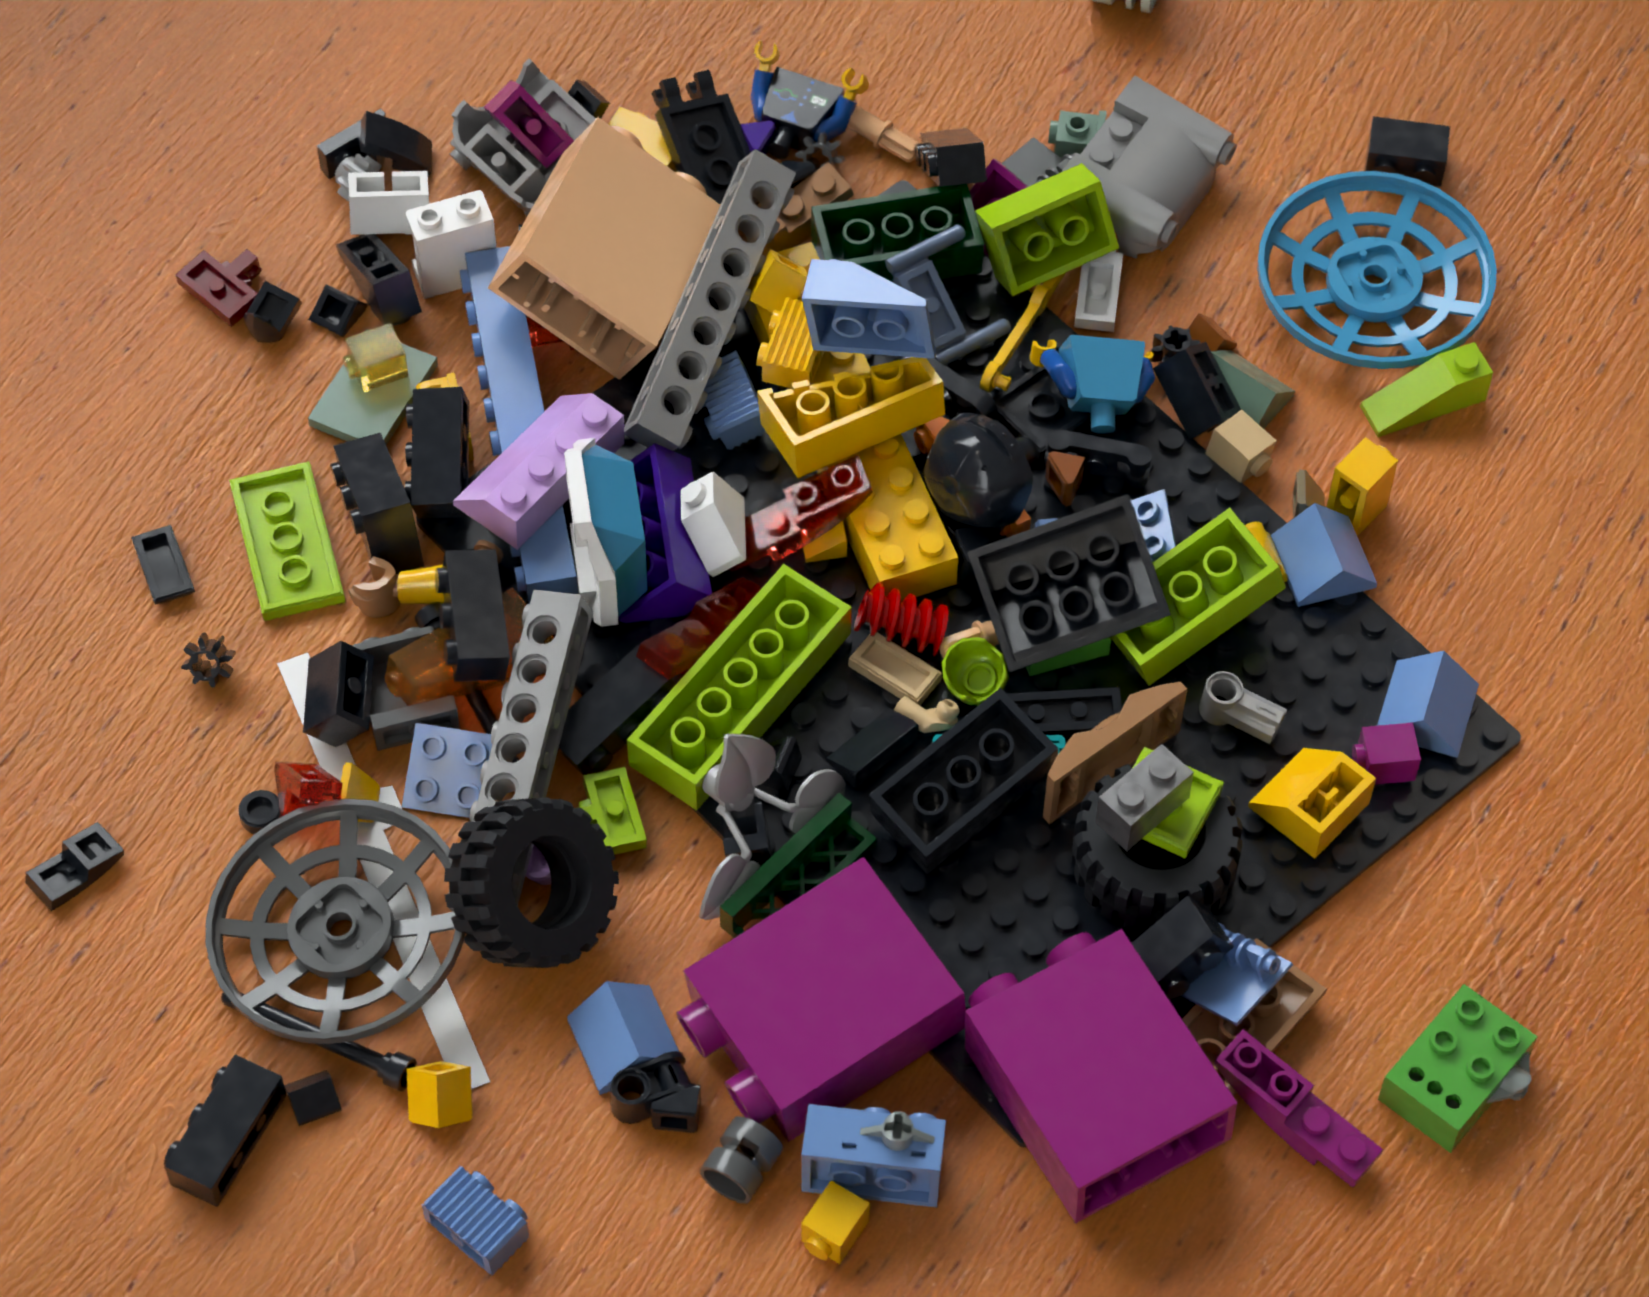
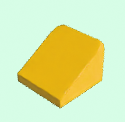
M840 508L829 510L799 525L806 563L847 557V538Z
M346 762L343 765L338 800L361 799L378 802L380 795L379 784L356 765ZM358 819V822L372 823L374 820Z

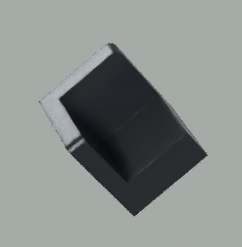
M760 801L753 803L755 815L734 818V821L752 852L750 861H755L762 866L772 857L766 814L763 803ZM724 821L725 838L723 839L725 856L727 857L731 854L741 856L740 847Z

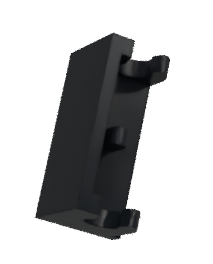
M1206 342L1185 348L1153 368L1190 440L1205 432L1213 431L1241 410Z

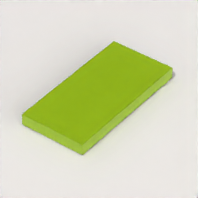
M310 462L230 479V486L263 620L267 621L344 603V592Z

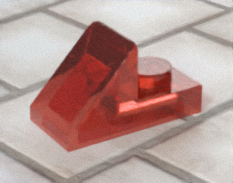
M275 762L274 773L281 817L309 805L318 806L320 802L326 801V799L341 800L343 783L316 763Z

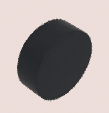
M267 790L253 791L247 794L239 804L238 811L241 824L252 834H256L272 821L283 816L280 799L274 793Z

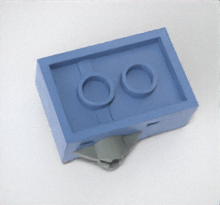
M808 1104L802 1148L801 1192L822 1194L828 1183L832 1180L862 1199L937 1207L946 1120L937 1119L928 1113H913L907 1116L899 1111L891 1114L890 1111L878 1107L856 1110Z

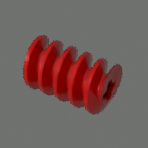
M878 582L870 592L867 590L863 596L856 616L854 631L858 632L864 623L868 622L870 623V636L874 637L883 627L886 630L887 642H891L898 632L901 633L902 647L906 648L910 641L916 638L918 652L922 653L927 645L931 643L933 644V656H935L946 632L949 615L948 606L940 604L933 612L932 601L925 598L917 607L916 595L912 593L906 595L901 602L900 590L897 588L891 589L885 597L884 585Z

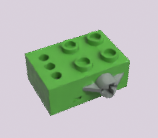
M1463 984L1387 1073L1378 1100L1451 1153L1493 1102L1505 1099L1521 1100L1524 1098L1528 1085L1531 1082L1529 1058L1538 1036Z

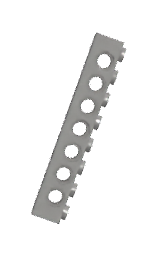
M756 149L739 161L624 427V435L647 448L656 443L674 451L677 448L682 449L688 442L693 430L689 426L693 414H697L701 410L708 395L704 391L707 381L715 376L721 366L722 358L719 357L721 348L734 335L737 324L733 320L737 311L743 309L751 295V289L747 287L751 278L759 273L765 262L766 256L762 252L766 243H770L780 227V222L776 221L780 210L786 208L794 194L791 184L796 173ZM752 196L759 200L761 208L755 205ZM738 230H741L745 234L747 242L741 239V237L738 234ZM723 263L731 268L733 276L725 271ZM709 297L716 301L718 310L711 306ZM694 331L702 336L704 345L696 340ZM679 365L687 370L689 379L682 376ZM664 399L672 404L674 414L667 411Z
M533 590L530 604H527L523 610V631L520 643H516L513 648V669L509 682H506L502 689L501 701L503 707L499 721H496L492 727V748L489 760L485 761L481 768L480 780L482 786L478 801H474L471 806L470 822H475L473 818L478 811L484 807H493L496 802L502 801L506 794L515 791V794L511 799L546 798L593 616L592 609L580 594ZM556 634L551 642L543 644L546 638ZM546 673L541 681L533 683L538 675ZM536 712L530 721L522 723L528 714ZM525 752L522 759L512 763L517 754ZM529 843L522 850L513 869L512 890L517 906L533 849L532 843Z

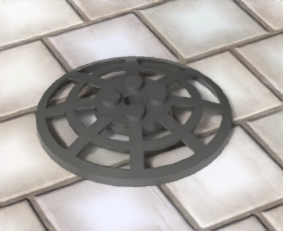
M340 799L323 801L296 809L272 821L254 834L234 854L221 873L210 899L206 917L205 944L210 967L221 990L237 1011L256 1026L276 1036L303 1043L331 1044L354 1041L377 1034L403 1021L422 1007L441 987L454 967L464 943L466 932H457L451 921V918L455 916V912L432 916L428 893L416 874L433 853L442 862L444 868H451L452 859L448 857L450 848L433 828L417 816L396 806L373 800ZM358 819L374 820L396 826L414 835L420 842L404 861L383 849L368 845H358ZM340 820V845L313 851L297 859L292 864H289L273 847L284 838L304 828L327 821ZM260 858L276 877L270 882L260 897L253 913L252 921L227 919V909L236 887L249 868ZM339 860V874L336 878L322 881L311 887L301 877L303 873L319 865ZM357 860L378 863L392 870L393 873L377 888L365 880L356 878ZM407 884L416 899L419 918L394 920L393 912L388 902ZM287 888L298 899L290 913L288 923L267 922L274 903ZM341 920L352 922L351 929L342 936L330 934L331 928L336 922ZM455 929L453 941L445 960L434 977L420 991L407 979L422 960L429 943L430 934ZM223 936L250 939L253 961L261 978L265 981L243 996L236 988L227 969L223 951ZM417 936L411 954L398 971L383 958L388 952L393 938ZM265 940L289 941L297 959L278 974H275L267 958ZM370 970L383 982L381 986L366 994L344 999L347 979L359 976ZM308 972L318 977L329 979L326 1000L304 996L292 990L290 986ZM392 992L406 1002L396 1011L372 1023L349 1030L338 1031L342 1012L369 1006L387 997ZM278 995L283 1000L299 1008L323 1012L319 1032H310L284 1027L264 1017L256 1008Z

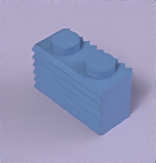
M736 350L721 357L722 363L719 370L712 379H708L704 388L708 395L702 407L707 406L710 414L704 418V422L713 440L721 438L726 448L731 450L734 446L747 443L749 439H755L756 436H762L766 432L760 422L757 393L747 369Z
M460 1166L422 1204L424 1218L490 1275H494L497 1269L501 1268L503 1263L508 1261L509 1257L514 1255L515 1251L529 1238L526 1222L528 1217L525 1211L513 1200L507 1199L504 1202L497 1195L493 1194L494 1187L481 1173L474 1171L470 1174Z

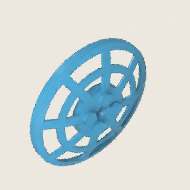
M1378 171L1347 172L1328 176L1310 183L1292 194L1276 209L1266 224L1259 245L1257 262L1259 286L1266 304L1277 321L1294 338L1313 351L1333 360L1358 367L1376 369L1406 368L1420 365L1440 353L1458 348L1478 330L1488 314L1496 288L1497 268L1492 246L1483 228L1464 206L1442 190L1423 181L1396 173ZM1351 191H1380L1404 197L1396 215L1380 212H1354L1348 214L1340 194ZM1325 199L1332 219L1313 229L1301 244L1280 232L1284 225L1299 211L1316 201ZM1418 203H1424L1446 216L1462 231L1467 239L1446 249L1431 232L1411 221ZM1375 225L1388 227L1390 230L1386 238H1358L1354 226ZM1338 231L1344 245L1336 250L1331 259L1313 251V248L1321 240ZM1405 234L1421 242L1433 255L1418 261L1411 251L1401 245ZM1273 245L1294 257L1291 273L1292 286L1295 293L1293 295L1274 296L1272 293L1268 269ZM1475 252L1482 275L1480 301L1475 303L1455 300L1458 279L1454 262ZM1305 264L1327 274V289L1306 292L1303 279ZM1441 268L1445 282L1444 297L1421 292L1423 275ZM1367 275H1375L1376 277L1382 278L1384 282L1380 284H1372L1368 282L1364 277ZM1334 303L1349 316L1343 327L1340 328L1327 320L1315 307ZM1414 306L1436 311L1426 323L1412 331L1402 318ZM1303 309L1317 326L1337 337L1335 342L1331 346L1316 339L1300 328L1283 310ZM1448 314L1472 317L1468 326L1459 335L1438 347L1427 351L1418 340L1434 331L1447 318ZM1364 321L1386 322L1395 336L1373 337L1360 335L1358 332ZM1352 343L1370 347L1402 345L1409 355L1377 357L1359 355L1348 352Z

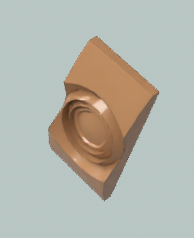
M1175 682L1130 694L1120 713L1113 714L1104 719L1090 731L1074 733L1056 757L1048 773L1043 818L1051 824L1082 802L1087 792L1094 791L1095 783L1103 776L1109 775L1113 779L1115 769L1127 764L1130 767L1134 765L1144 746L1154 751L1159 745L1164 744L1178 734L1181 728L1187 688L1181 682Z

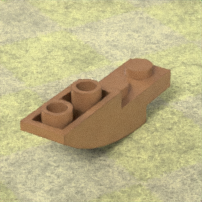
M829 162L793 188L794 194L784 210H780L776 221L780 222L778 232L770 243H766L762 252L763 255H767L770 249L779 252L792 248L811 236V206L847 201L854 195L852 187ZM758 203L756 206L761 208V204ZM738 230V234L741 237V239L747 242L745 234L741 230Z

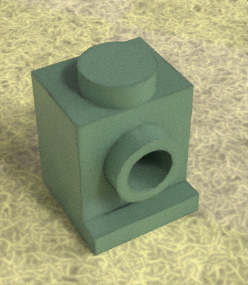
M1060 110L1059 121L1051 120L1048 143L1055 144L1054 153L1059 157L1065 154L1071 155L1072 153L1081 154L1106 121L1107 111L1099 110V115Z

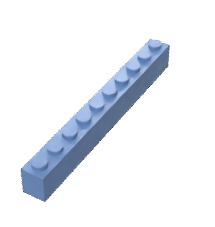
M511 246L465 253L467 269L459 270L463 294L471 293L472 301L465 302L469 326L477 324L478 333L471 334L475 358L483 357L484 365L477 366L481 390L489 389L490 398L483 399L487 423L495 422L496 431L489 432L493 456L501 455L544 413L526 314L488 289L490 282ZM562 505L518 550L510 545L511 556H520L521 566L514 567L518 592L526 591L528 604H530L533 590L578 594L577 576Z

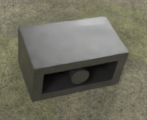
M1163 744L1159 745L1099 796L1095 823L1128 851L1189 798L1194 772Z

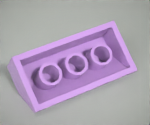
M593 393L560 396L453 500V505L518 550L569 499L564 452L567 449L573 448V444L577 440L595 438L597 446L615 453L624 444V414Z

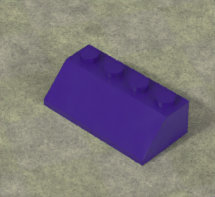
M654 443L630 460L634 466L645 537L648 591L618 617L619 621L623 623L684 616L712 597L709 574L681 521V489L694 481L691 460L686 456Z

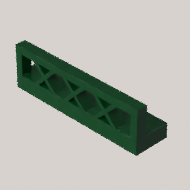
M840 793L833 797L719 906L720 927L733 938L745 932L742 928L752 919H765L781 909L775 908L774 897L781 891L800 890V896L805 894V890L815 888L872 850L877 845V838L851 817L852 802ZM845 829L861 841L852 851H834V840ZM827 846H829V851L822 852ZM835 861H841V862L835 867ZM811 862H830V873L824 879H804V869ZM799 874L800 880H793ZM770 902V908L763 909Z

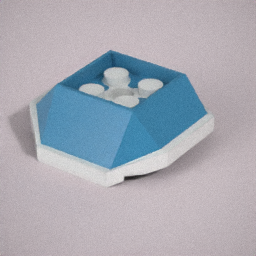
M595 438L580 439L573 444V448L567 449L564 452L566 479L573 523H570L578 594L583 596L592 609L594 623L601 627L619 625L618 617L648 591L645 537L633 462L597 446Z

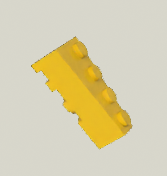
M911 357L871 366L870 372L858 375L850 374L849 371L833 374L834 380L812 385L809 384V380L792 383V389L773 393L772 388L757 391L761 425L797 478L945 415L943 380L926 358Z

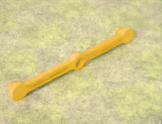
M1066 272L1045 281L1043 285H1037L1029 301L1028 308L994 360L987 365L979 388L988 393L996 387L1003 389V391L1009 389L1012 378L1002 375V371L1037 317L1045 310L1050 297Z

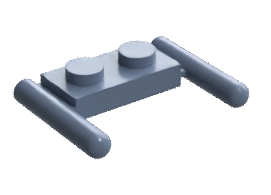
M955 225L885 260L886 267L893 275V282L927 300L936 348L935 359L943 365H947L1011 331L1010 322L1006 319H1000L966 337V330L932 260L929 261L928 259L929 256L965 238V230L961 225Z

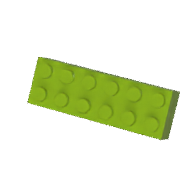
M783 564L627 739L629 766L695 810H698L709 797L702 787L704 777L712 767L721 763L724 735L744 734L760 738L851 634L852 607Z

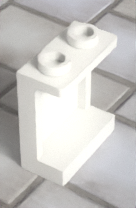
M481 190L406 211V219L412 231L416 259H412V266L424 299L462 288L459 270L467 269L465 253L497 248L494 219Z

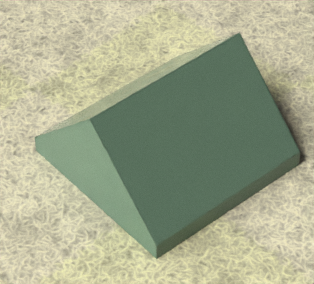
M1231 350L1211 351L1241 410L1248 414L1263 429L1294 397L1295 391L1235 352Z

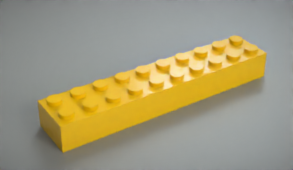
M812 242L777 252L804 267L807 274L811 259L820 260ZM803 288V290L801 291L800 295H799L798 298H797V299L800 300L801 302H802V295H803L804 288ZM748 300L744 309L760 345L762 342L769 343L772 334L768 333L772 313ZM825 351L813 384L834 380L833 374L849 371L850 374L858 375L870 372L871 368L864 354ZM901 434L817 470L834 509L840 508L847 539L870 590L876 583H882L886 597L891 589L897 588L900 590L902 602L909 593L918 597L957 584L958 555Z

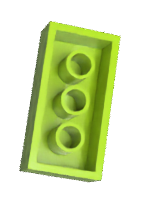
M1228 508L1153 562L1171 616L1110 638L1150 686L1283 591L1286 586L1280 568L1232 509Z

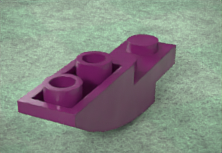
M1244 1029L1215 1060V1066L1252 1110L1313 1166L1320 1161L1353 1188L1380 1157L1383 1151L1380 1146L1311 1093L1314 1087L1311 1082Z

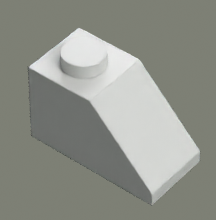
M714 472L682 488L681 521L708 574L715 577L746 560L744 497Z

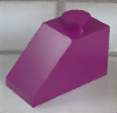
M512 80L483 107L511 137L546 169L574 142L520 84Z

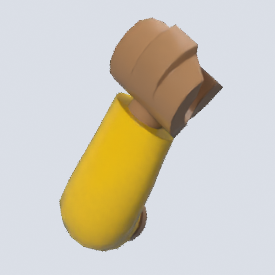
M479 540L475 544L474 550L496 549L497 562L499 564L504 555L502 550L489 541ZM373 556L369 561V566L373 579L376 582H363L353 585V588L349 589L350 597L354 604L360 608L363 614L374 618L386 617L394 613L400 606V603H444L443 593H437L435 587L436 568H442L443 565L401 571L397 577L391 563Z

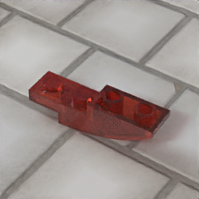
M860 456L851 457L784 489L785 499L745 517L746 560L731 567L730 571L734 572L768 555L775 562L813 542L855 511L873 493Z
M742 577L695 603L689 617L642 642L636 657L668 680L680 673L684 676L761 590V587Z

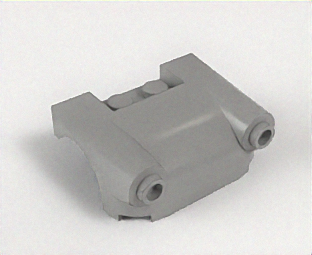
M530 58L523 64L516 83L520 84L575 141L595 118L555 81L549 80ZM463 100L451 115L454 118L452 129L454 137L450 144L454 150L450 155L465 170L472 166L474 169L482 172L514 204L525 211L524 214L528 216L561 155L546 169L511 137L483 107H473Z
M1134 75L1115 100L1114 111L1082 153H1075L1061 172L1082 163L1101 181L1113 227L1118 238V252L1137 259V254L1151 253L1158 249L1162 252L1172 243L1210 191L1215 180L1216 168L1221 163L1225 166L1228 165L1236 151L1237 145L1233 143L1234 134Z

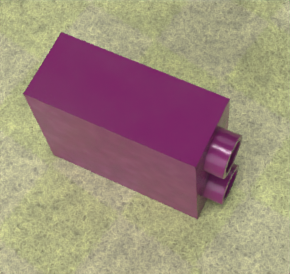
M862 857L683 970L692 1003L676 1012L687 1036L704 1058L723 1048L738 1069L739 1073L726 1080L725 1086L743 1117L752 1119L759 1124L771 1117L787 1141L790 1142L805 1132L808 1104L844 1107L965 1028L966 1007L963 990L866 859Z
M1122 929L1097 942L1088 932L1069 937L1049 953L1046 958L1048 968L1021 982H1018L1012 973H1003L989 979L971 994L968 1000L971 1008L965 1010L966 1051L1075 1224L1231 1140L1237 1108V1101Z

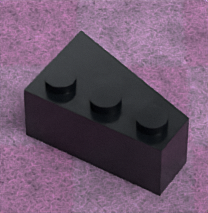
M381 432L334 445L337 462L330 464L336 486L340 487L346 511L350 510L349 514L355 534H361L369 559L371 560L373 556L384 559L391 563L396 574H399L401 571L423 567L424 561L411 503Z

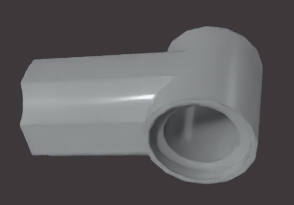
M1226 671L1216 672L1207 679L1199 704V712L1208 723L1214 725L1230 724L1268 744L1273 741L1287 713V709L1243 688L1241 680L1233 673ZM1215 696L1224 697L1228 701L1219 700Z

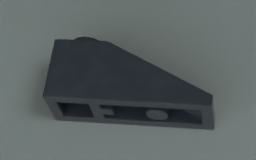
M362 234L336 244L341 258L372 312L385 327L404 324L411 319V316L422 312L409 270L376 234Z

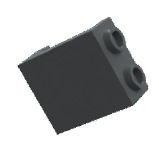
M433 626L423 628L412 627L399 634L382 638L371 637L361 643L352 645L374 656L370 725L378 751L412 743L415 723L460 729L457 706L454 696L451 695Z

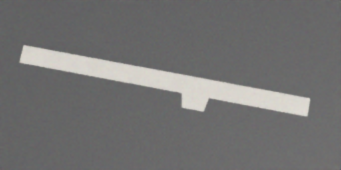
M308 653L277 663L302 724H304L308 661L310 659ZM307 735L334 800H338L343 765L346 762L355 765L347 743L345 742L338 747H334ZM393 786L380 788L378 802L402 809ZM378 821L372 823L358 822V845L380 848L393 854L384 833L385 829L393 825ZM360 860L368 882L377 888L393 873L392 870L378 863ZM405 885L388 902L393 912L394 920L419 918L418 910L407 885ZM417 936L393 938L403 964L411 954ZM430 939L422 960L409 977L410 982L420 991L434 977L441 966ZM445 979L441 987L421 1008L444 1062L471 1067V1089L489 1083L490 1080L449 983Z

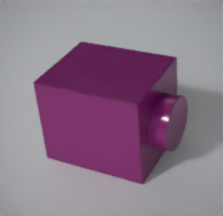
M1413 722L1362 727L1358 744H1353L1352 760L1376 777L1375 784L1415 781L1421 757Z

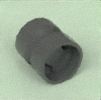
M736 1116L720 1138L722 1147H716L711 1151L700 1168V1175L719 1194L732 1201L746 1204L750 1202L763 1182V1176L760 1172L767 1173L771 1170L783 1151V1145L763 1125L752 1119Z

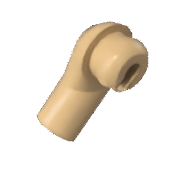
M904 696L896 704L894 711L913 719L919 725L920 732L929 733L949 730L958 722L959 707L954 701L944 699L937 704V708L924 709L907 696Z

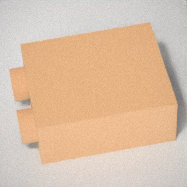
M597 117L561 155L490 282L488 289L620 380L659 343L674 314L720 204L707 195L704 186L696 178L686 173L674 172L643 150L641 142L632 132L619 126H610Z

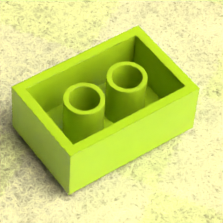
M1082 163L975 210L994 276L1012 296L1119 249L1101 181Z

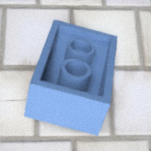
M811 259L802 302L813 350L935 359L936 348L926 299L854 262L836 259Z

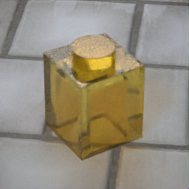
M391 323L345 339L348 355L343 356L342 359L346 372L350 379L357 378L363 392L409 377L406 354Z

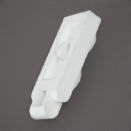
M1114 250L1082 265L1074 328L1114 332L1123 253H1118Z

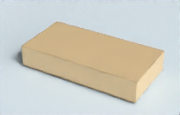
M878 632L874 637L869 634L848 661V666L896 697L901 699L907 696L918 705L925 701L942 680V672L894 642H887L886 637Z

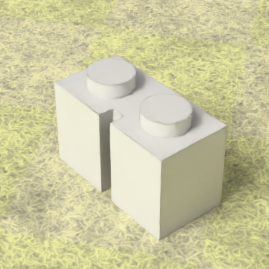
M427 171L392 172V191H385L384 172L348 173L351 235L412 234L406 219V211L429 204Z

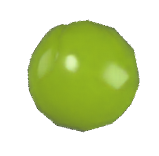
M981 637L962 638L948 648L942 661L943 679L947 688L953 696L971 706L974 704L979 706L999 688L1004 690L1009 679L1007 664L1003 654Z

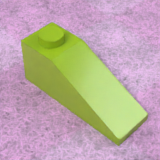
M1473 342L1436 355L1363 400L1360 408L1377 437H1381L1485 401L1493 371L1476 343Z

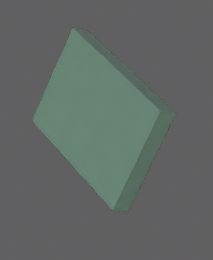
M366 329L309 415V426L347 442L381 432L387 445L406 416L407 404H413V389H416L417 384L429 380L437 368V357Z

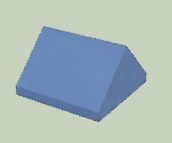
M1314 503L1271 535L1286 571L1287 582L1298 607L1377 587V581L1349 516Z
M1445 651L1397 660L1377 726L1413 722L1418 747L1458 758L1479 684Z
M606 981L567 1016L568 1023L599 1095L611 1091L612 1078L617 1072L653 1060L664 1053L679 1051L650 985Z

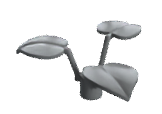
M744 734L724 735L721 763L708 771L704 777L702 787L705 793L719 803L716 812L724 818L740 847L741 856L731 854L716 868L705 892L698 917L704 920L720 917L719 906L760 868L758 863L750 861L752 852L730 812L745 810L749 807L755 796L782 810L793 812L789 828L794 833H797L838 793L844 796L846 783L839 773L830 769L816 771L798 789L795 799L796 803H787L754 787L764 783L770 777L776 762L774 748L766 741L755 736Z

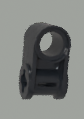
M679 1051L664 1053L653 1060L617 1072L612 1078L610 1099L611 1111L615 1118L622 1123H639L652 1117V1102L695 1086V1084L690 1083L683 1067L686 1062L683 1053ZM626 1092H636L641 1097L636 1100H627L621 1097V1095Z

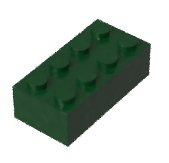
M967 184L938 186L811 206V237L820 260L836 259L854 262L893 282L894 277L888 271L885 260L955 225H961L965 230V238L929 256L928 259L929 261L932 260L941 280L982 273L984 242Z

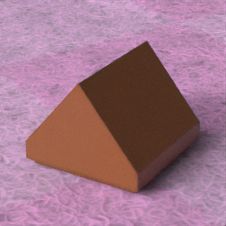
M1198 313L1188 327L1192 341L1198 340L1200 344L1206 342L1211 351L1233 350L1237 347V343L1210 317Z
M1053 451L1048 453L1045 478L1061 503L1067 507L1072 504L1083 481L1085 457Z

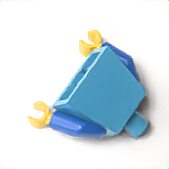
M1070 335L1059 348V353L1056 351L1057 343L1055 340H1048L1047 347H1041L1037 341L1032 342L1029 357L1031 363L1046 369L1062 396L1067 398L1068 406L1072 411L1091 413V431L1104 434L1115 431V415L1126 414L1134 404L1141 402L1155 381L1151 365L1154 354L1147 351L1144 356L1145 341Z

